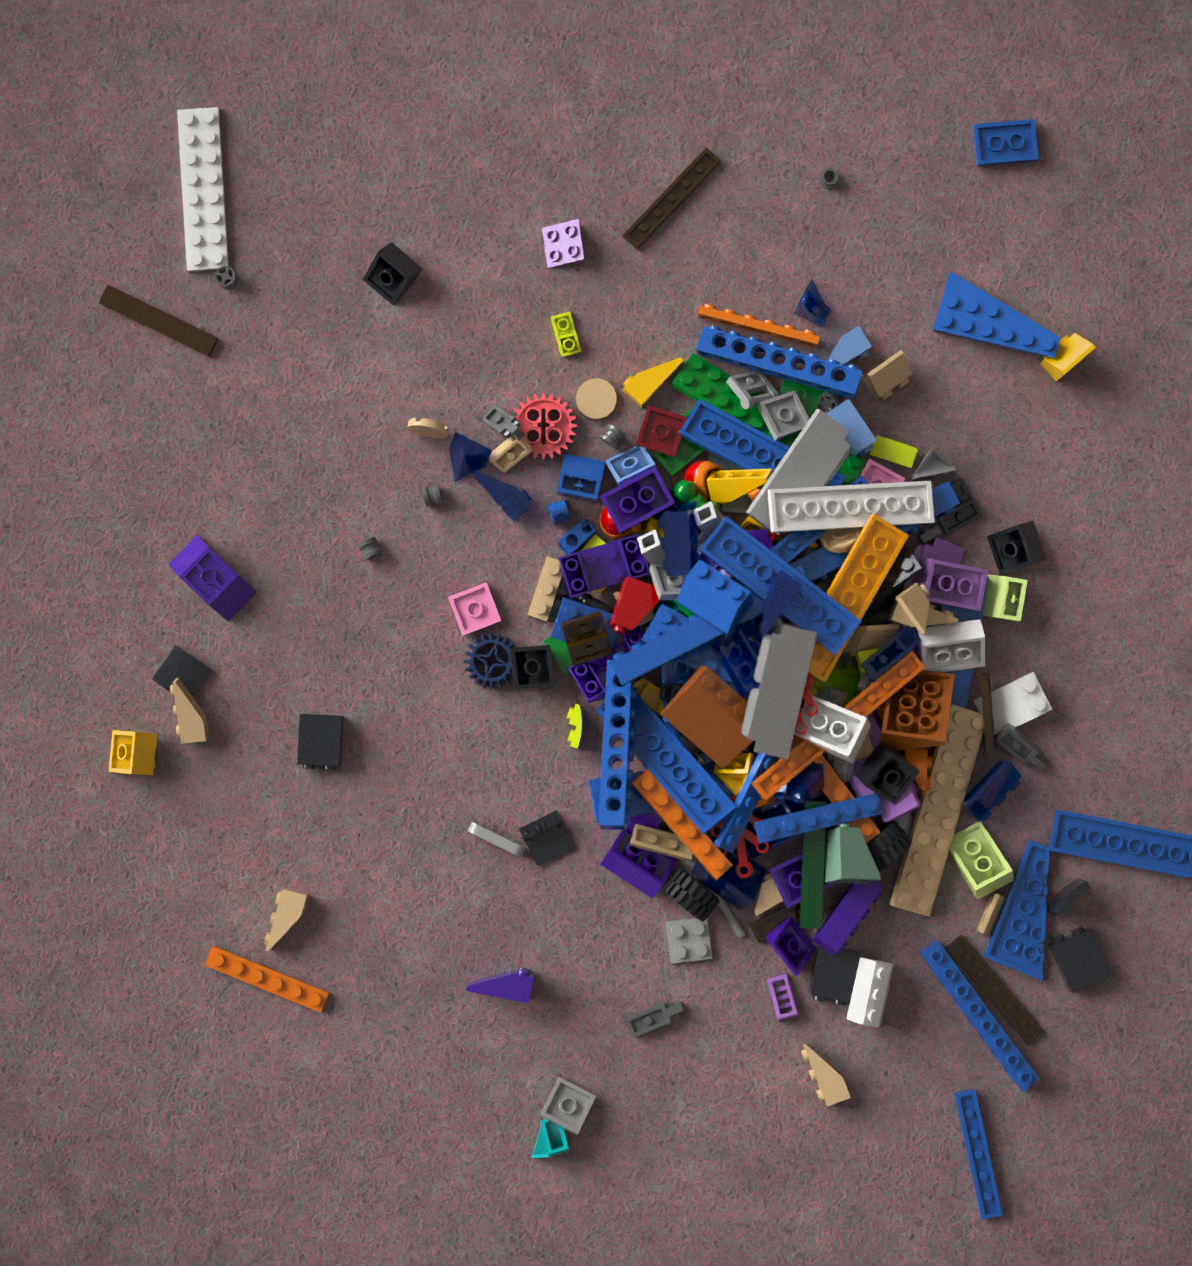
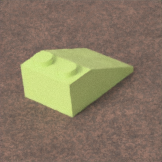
M981 821L953 835L949 851L977 900L1014 881L1013 870Z

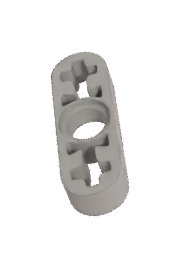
M473 821L468 829V832L521 858L526 850L524 846L504 836H500Z

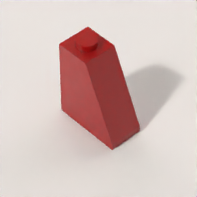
M627 576L623 580L609 627L613 628V631L618 634L625 635L630 633L660 601L655 586Z

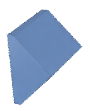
M634 446L605 460L617 487L656 467L646 449Z

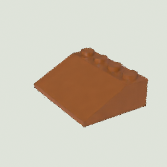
M700 665L660 713L722 769L754 741L747 739L748 737L742 734L748 702L706 666Z
M922 670L886 700L880 741L894 750L945 745L955 674Z

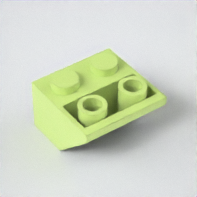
M987 575L989 580L982 616L1017 622L1021 621L1028 580Z

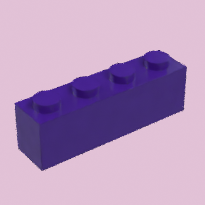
M878 881L865 884H850L823 922L822 929L819 928L811 940L830 955L837 952L841 953L847 945L845 941L848 936L852 937L858 930L859 926L857 923L860 919L864 920L869 914L870 909L868 908L871 903L875 904L881 897L882 893H880V890L883 888V885Z

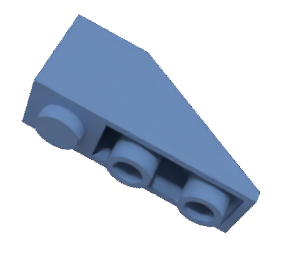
M858 326L841 336L829 359L840 362V365L848 367V365H852L851 362L858 358L860 361L866 358L872 345ZM822 369L818 376H822L825 370Z

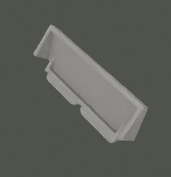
M816 409L746 513L763 528L771 532L768 490L828 486L850 453L849 448L851 445L844 441L850 431L822 410Z
M783 625L781 635L772 633V635H765L763 637L754 675L755 681L759 682L760 686L759 689H753L750 692L742 727V734L747 736V739L756 741L754 752L788 759L817 636L816 632Z

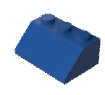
M699 560L687 574L677 598V603L728 635L751 607L753 599L751 591Z

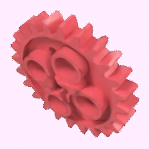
M542 393L541 398L534 394V400L532 401L529 397H526V405L520 402L519 404L522 409H514L518 416L513 417L521 424L518 428L525 434L524 437L533 448V451L527 456L534 453V459H537L538 455H542V459L545 460L546 455L553 459V453L555 452L561 456L560 449L568 451L566 443L573 444L570 437H576V433L571 430L577 428L576 424L571 423L576 420V416H569L573 409L566 410L568 403L565 402L561 405V397H558L555 401L553 400V394L548 399L545 393ZM542 409L546 410L545 421L546 425L549 426L545 429L546 443L544 445L542 444L541 427H538L542 425ZM537 412L539 418L536 421H530L527 418L529 413ZM551 412H557L560 417L556 421H551L548 415ZM531 432H536L539 438L537 441L532 442L528 440V435ZM552 432H557L560 435V438L555 442L548 439L549 434Z

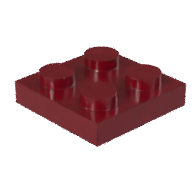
M648 405L635 446L675 458L682 438L679 432L688 418Z

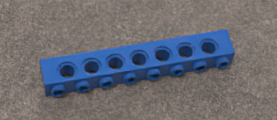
M716 326L703 327L696 348L697 354L703 357L854 400L863 378V371L857 366L840 365V362L833 359L825 361L820 359L818 355L811 353L804 355L794 348L786 350L780 348V345L776 343H762L761 340L755 337L747 339L741 337L737 332H723ZM717 342H726V345L724 347H716ZM739 346H743L746 348V350L743 353L735 352L736 348ZM758 352L766 354L762 359L755 358V355ZM779 357L785 359V362L781 365L774 362ZM797 363L805 364V368L802 370H796L794 366ZM821 368L825 370V373L822 376H817L814 374L815 370ZM842 374L845 376V379L838 382L834 380V377Z
M607 660L598 825L601 830H627V824L631 823V811H628V803L632 802V790H629V782L633 781V770L630 769V761H634V749H631V741L635 740V728H632V720H636V708H633V700L637 699V687H634V680L623 687H618L619 679L610 664L612 660ZM619 700L626 701L623 707L616 706ZM624 720L625 725L623 727H615L617 721ZM617 741H624V745L621 748H614V744ZM617 761L623 762V766L620 769H614L613 764ZM615 782L622 783L621 788L618 790H613L612 785ZM613 803H621L619 810H611Z
M933 940L918 953L1017 1088L1024 1092L1040 1080L939 941Z

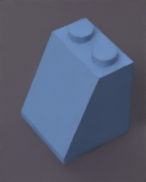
M849 399L826 413L850 431L844 441L851 445L849 448L850 454L853 456L860 455L862 458L871 452L874 448L873 444L877 440Z

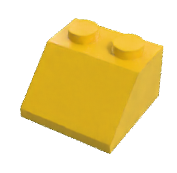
M1076 333L1070 337L1065 335L1060 340L1056 358L1043 357L1044 360L1040 364L1057 381L1096 347Z
M113 730L109 772L153 775L157 734Z

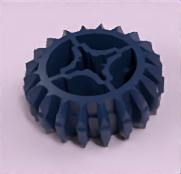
M489 633V639L487 640L486 636L482 634V642L475 638L474 642L477 645L475 647L472 644L468 645L473 651L472 653L465 651V655L470 656V659L464 660L465 664H470L469 667L465 668V671H473L469 678L472 679L477 676L475 684L478 685L482 680V687L486 688L487 682H489L491 689H494L495 682L498 683L500 688L503 687L501 683L503 679L507 684L510 683L507 678L508 675L512 677L509 649L515 646L514 643L506 645L509 641L507 637L504 638L503 642L500 641L501 634H498L497 638L493 639V633ZM493 644L490 653L486 655L477 653L483 646ZM499 646H502L507 651L509 663L498 658ZM494 654L496 656L495 660L497 659L502 664H492L489 670V662L481 658H491ZM475 659L485 663L484 676L477 671ZM496 667L506 668V671L499 677L490 678L492 671Z

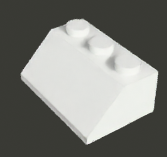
M981 620L926 627L925 633L922 635L918 631L920 661L925 666L923 670L948 672L985 666V635Z
M860 957L847 1015L848 1020L867 1026H881L894 963Z

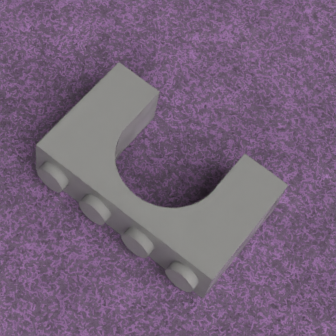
M711 501L693 510L697 525L702 531L696 539L685 544H670L654 529L637 538L641 554L650 564L691 563L693 565L697 563L702 554L699 549L724 519Z

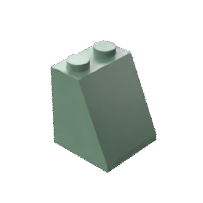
M838 824V826L829 827V830L825 831L824 883L865 884L881 880L880 873L859 828H853L851 824Z

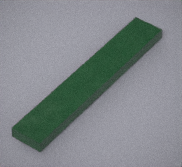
M804 800V810L826 805V801ZM825 828L803 833L800 928L822 929Z

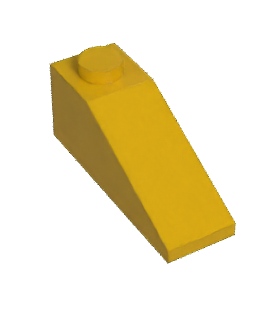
M680 357L639 372L634 377L631 375L623 383L625 386L623 392L642 408L680 368L684 360Z
M772 469L712 471L707 479L710 499L720 504L732 502L766 483L773 471Z

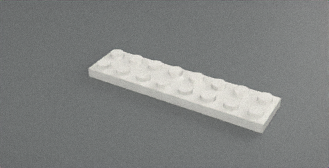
M219 108L177 110L187 271L217 270L222 266H229Z
M931 481L768 490L771 533L863 528L871 514L879 516L893 526L935 523Z

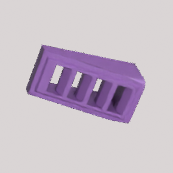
M787 974L767 979L778 1022L798 1017ZM781 982L786 984V986L773 988V984ZM787 990L788 994L776 997L775 993ZM790 999L789 1003L778 1005L777 1001ZM792 1007L793 1011L780 1013L781 1009Z

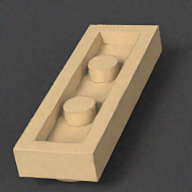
M546 557L527 614L528 616L548 621L563 575L559 560Z
M635 824L630 846L691 862L693 854L676 834Z

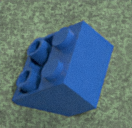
M565 454L557 487V495L598 502L606 462Z

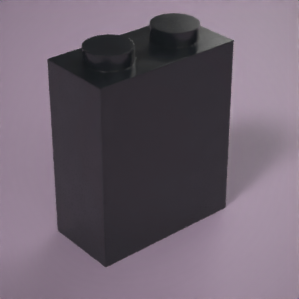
M300 714L297 764H303V769H315V765H323V769L336 770V766H341L344 716Z
M1083 926L1071 930L1072 934L1066 937L1062 934L1052 938L1053 942L1048 944L1066 988L1072 993L1110 977L1091 929H1084Z
M817 945L808 992L810 995H813V999L818 1001H825L826 998L833 999V1003L846 1006V1002L850 1003L861 953L844 949L841 953L837 952L830 955Z

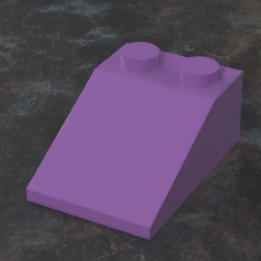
M921 558L920 565L923 571L918 574L917 584L925 586L930 594L927 596L930 602L981 611L988 575L987 569Z

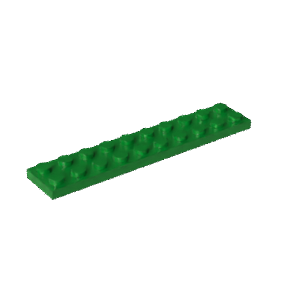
M692 352L671 386L697 402L701 399L773 438L757 407L758 404L753 405L752 408L744 409L741 406V400L726 383L730 375ZM757 392L750 394L751 397L760 395ZM800 433L778 441L791 447ZM849 453L837 471L845 476L842 485L853 483L867 461L858 455L853 456Z

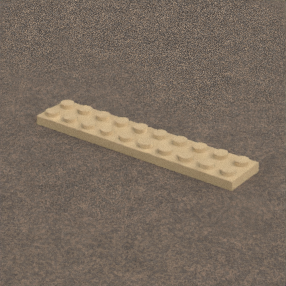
M953 704L950 706L946 744L935 747L932 769H929L927 777H931V790L927 789V796L921 795V806L917 809L909 836L911 844L904 853L890 901L891 906L930 917L983 736L984 720L981 713Z

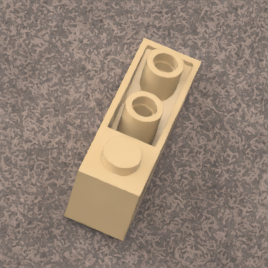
M895 599L887 621L899 624L905 628L916 627L897 599ZM929 604L926 626L958 622L959 619L954 618L953 613L946 610L939 612L934 610V605Z
M176 678L173 681V685H170L171 697H175L176 705H173V714L175 718H178V725H176L177 737L181 739V744L207 741L209 737L207 716L180 678Z
M287 888L282 889V892H278L275 904H278V907L270 918V924H272L271 932H267L264 944L267 945L266 951L272 950L304 915L309 894Z
M806 1043L802 1044L804 1050L801 1053L805 1063L809 1062L812 1070H809L812 1082H817L819 1090H816L820 1102H825L828 1107L851 1098L842 1075Z

